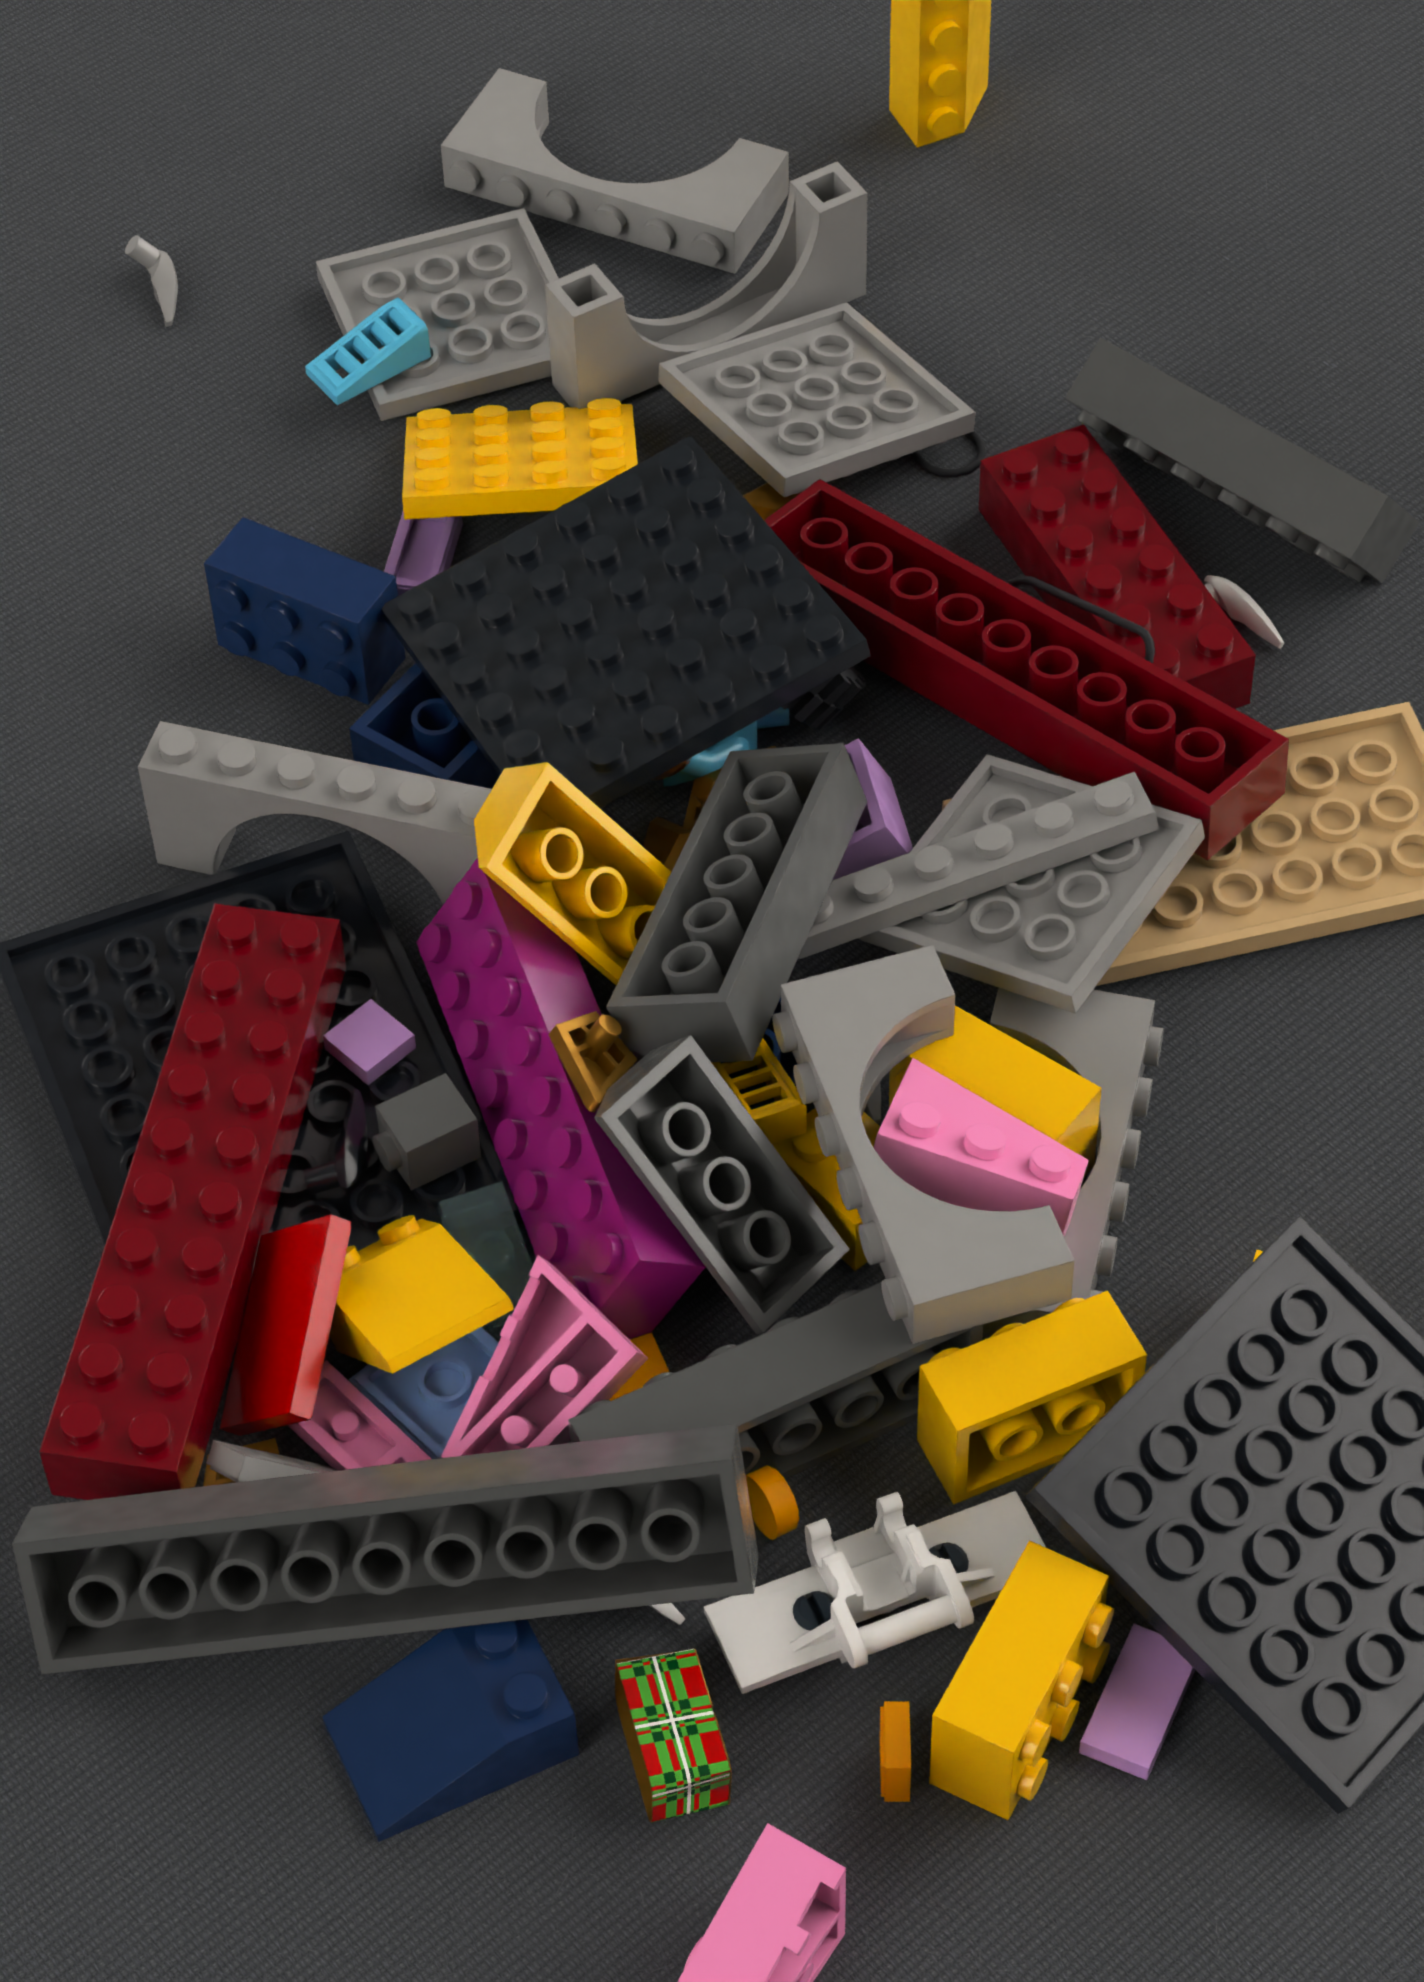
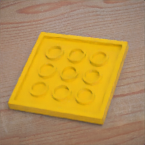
M601 398L588 402L587 408L578 409L577 407L564 408V405L559 402H540L532 405L530 410L508 411L504 406L486 405L476 408L473 413L451 414L449 410L433 408L418 412L416 417H407L402 490L404 520L554 511L562 505L638 465L632 404H621L617 399Z

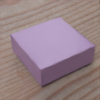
M372 999L368 1000L323 1035L325 1050L367 1085H370L416 1049L415 1035Z

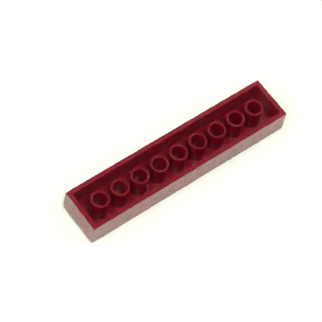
M817 480L764 520L867 639L871 656L863 660L864 662L1064 778L1096 786L1135 772L1152 805L1202 820L1205 838L1194 853L1208 861L1285 794L1289 749L1288 738L823 480Z
M214 903L39 1450L52 1495L92 1500L194 1488L196 1486L240 1335L260 1237L269 1233L324 1046L323 1035L328 1032L345 974L346 960L340 919Z

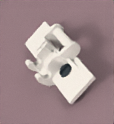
M1013 1491L916 1527L914 1524L906 1525L903 1516L902 1499L898 1492H894L877 1499V1518L874 1527L837 1541H833L831 1537V1528L826 1518L805 1525V1540L811 1567L755 1587L754 1594L731 1596L704 1606V1613L741 1693L750 1692L837 1658L840 1659L841 1663L848 1661L849 1665L855 1669L868 1664V1655L953 1623L959 1629L973 1624L974 1614L972 1607L996 1599L999 1596L1029 1540L1046 1547L1017 1492ZM924 1598L929 1601L860 1628L856 1626V1623L880 1614L890 1613L896 1608Z

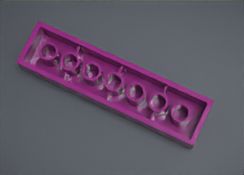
M477 857L416 941L420 955L436 992L438 1002L449 1026L457 1052L462 1060L536 1258L539 1255L555 1266L629 1340L651 1333L706 1267L594 1119L599 1107L595 1112H590L584 1106L548 1034L557 1024L597 1011L600 1016L602 1015L576 951L479 868Z

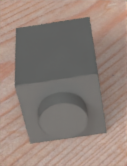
M446 1073L375 1106L379 1134L374 1135L372 1140L376 1153L388 1172L396 1169L399 1171L411 1191L481 1158L477 1118Z

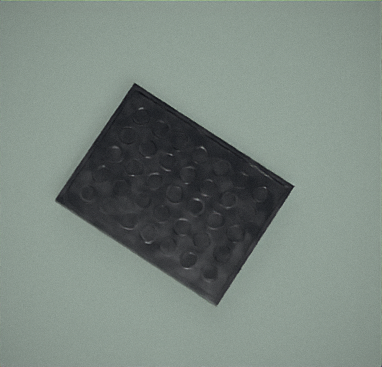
M349 831L0 943V976L104 1246L214 903L340 919L346 970L328 1031L368 1000L372 999L415 1035L416 1049L370 1085L363 1082L326 1051L323 1046L269 1233L332 1214L351 1221L348 1246H355L358 1252L380 1240L377 1233L379 1229L409 1215H414L416 1221L425 1219L440 1223L460 1245L523 1223L489 1131ZM446 1073L477 1118L481 1158L411 1191L399 1171L396 1169L388 1172L376 1153L372 1140L374 1135L379 1134L375 1106ZM353 1088L361 1091L367 1120V1155L362 1174L352 1187H337L311 1195L307 1189L303 1171L335 1160V1143L342 1132L347 1106Z

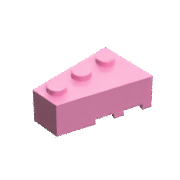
M912 1058L886 1113L874 1144L875 1151L895 1174L927 1195L953 1205L987 1211H1018L1050 1205L1063 1236H1065L1089 1162L1083 1156Z
M538 1255L529 1272V1281L512 1316H508L500 1333L502 1337L483 1376H479L441 1457L448 1458L566 1444L570 1441L568 1420L578 1416L586 1407L597 1401L609 1400L648 1360V1357L555 1266Z
M767 1823L704 1936L700 1938L692 1949L686 1961L684 1971L677 1982H814L845 1935L846 1867Z

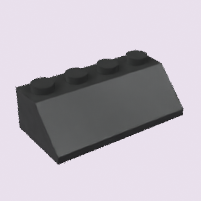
M691 1035L652 1049L607 1089L594 1119L756 1335L764 1333L850 1250Z

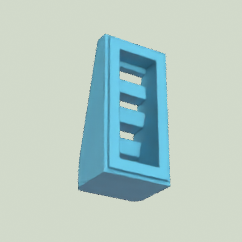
M397 297L377 309L305 366L306 375L336 405H339L430 358L428 328L425 322ZM363 358L365 362L361 364L358 359ZM343 368L349 375L343 379L336 370Z

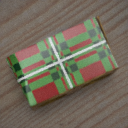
M696 1649L616 1659L615 1698L649 1821L652 1823L729 1805L732 1779L731 1765L716 1715L713 1713L712 1701Z

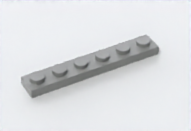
M1132 772L832 880L798 959L1157 831L1159 826L1156 812L1136 773Z

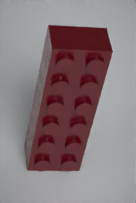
M1084 424L980 461L978 510L1025 576L1039 579L1142 626L1149 631L1154 640L1155 655L1153 664L1234 709L1250 704L1256 654ZM1034 587L1046 605L1138 656L1145 658V643L1138 634Z

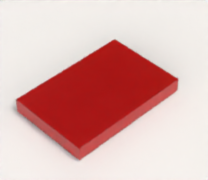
M330 1214L261 1235L221 1419V1430L242 1436L308 1421L313 1417L351 1232V1221Z

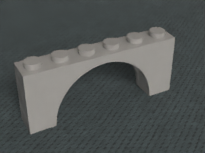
M501 68L496 71L441 144L445 187L517 209L524 208L527 212L734 274L789 194V152L739 138L716 161L693 173L674 179L651 183H620L582 174L560 162L541 141V137L549 124L546 81Z
M838 161L791 180L783 219L771 244L760 260L744 278L722 296L697 310L683 315L663 319H646L627 314L624 296L595 263L545 284L552 386L570 407H577L578 409L587 408L588 402L595 399L612 398L622 401L659 385V363L845 302L848 303L866 295L867 192Z
M163 721L159 722L138 765L158 864L212 875L217 873L236 832L237 825L266 815H307L352 827L392 848L408 860L427 879L436 891L442 904L445 903L455 885L461 881L478 857L474 819L492 790Z
M933 945L781 984V1012L773 1014L772 1017L775 1036L783 1053L792 1051L797 1065L793 1067V1072L800 1099L803 1104L813 1102L819 1117L815 1118V1129L821 1150L825 1157L835 1155L841 1169L837 1170L836 1176L844 1206L847 1210L857 1208L863 1224L859 1225V1237L864 1255L870 1265L880 1264L886 1278L882 1280L881 1287L887 1311L893 1321L903 1320L912 1344L1071 1300L1075 1261L1050 1205L1018 1211H987L961 1207L938 1200L911 1186L895 1174L880 1158L866 1134L862 1115L871 1094L882 1078L895 1065L918 1049L954 1035L955 993Z
M998 988L990 1020L991 1026L1102 1088L1096 1144V1163L1088 1179L1080 1188L1072 1218L1064 1236L1075 1260L1071 1299H1087L1102 1293V1291L1095 1290L1098 1275L1111 1277L1118 1237L1108 1236L1110 1221L1123 1223L1130 1184L1119 1182L1122 1168L1135 1169L1141 1131L1131 1129L1134 1116L1146 1118L1153 1079L1144 1078L1143 1073L1145 1064L1151 1066L1158 1065L1164 1028L1152 1026L1155 1000L1093 989L1075 1014ZM1064 1302L983 1324L982 1337L990 1338L998 1329L1011 1323L1025 1324L1050 1314Z

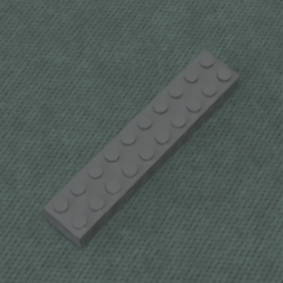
M737 1423L33 1506L12 1543L41 1674L754 1594L759 1558Z

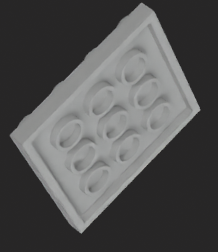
M524 208L316 261L319 282L343 336L377 309L397 297L419 316L428 328L431 357L368 389V393L381 421L552 376L545 284L559 278ZM363 358L358 359L361 364L365 362Z
M847 302L659 363L658 382L783 497L801 493L819 479L827 483L841 477H847L858 471L887 461L896 460L901 456L936 444L945 443L950 439L974 431L976 412Z
M986 754L910 852L1093 786ZM1152 805L1156 812L1159 826L1157 831L860 937L859 940L896 953L933 945L943 968L1076 1014L1204 840L1202 820Z

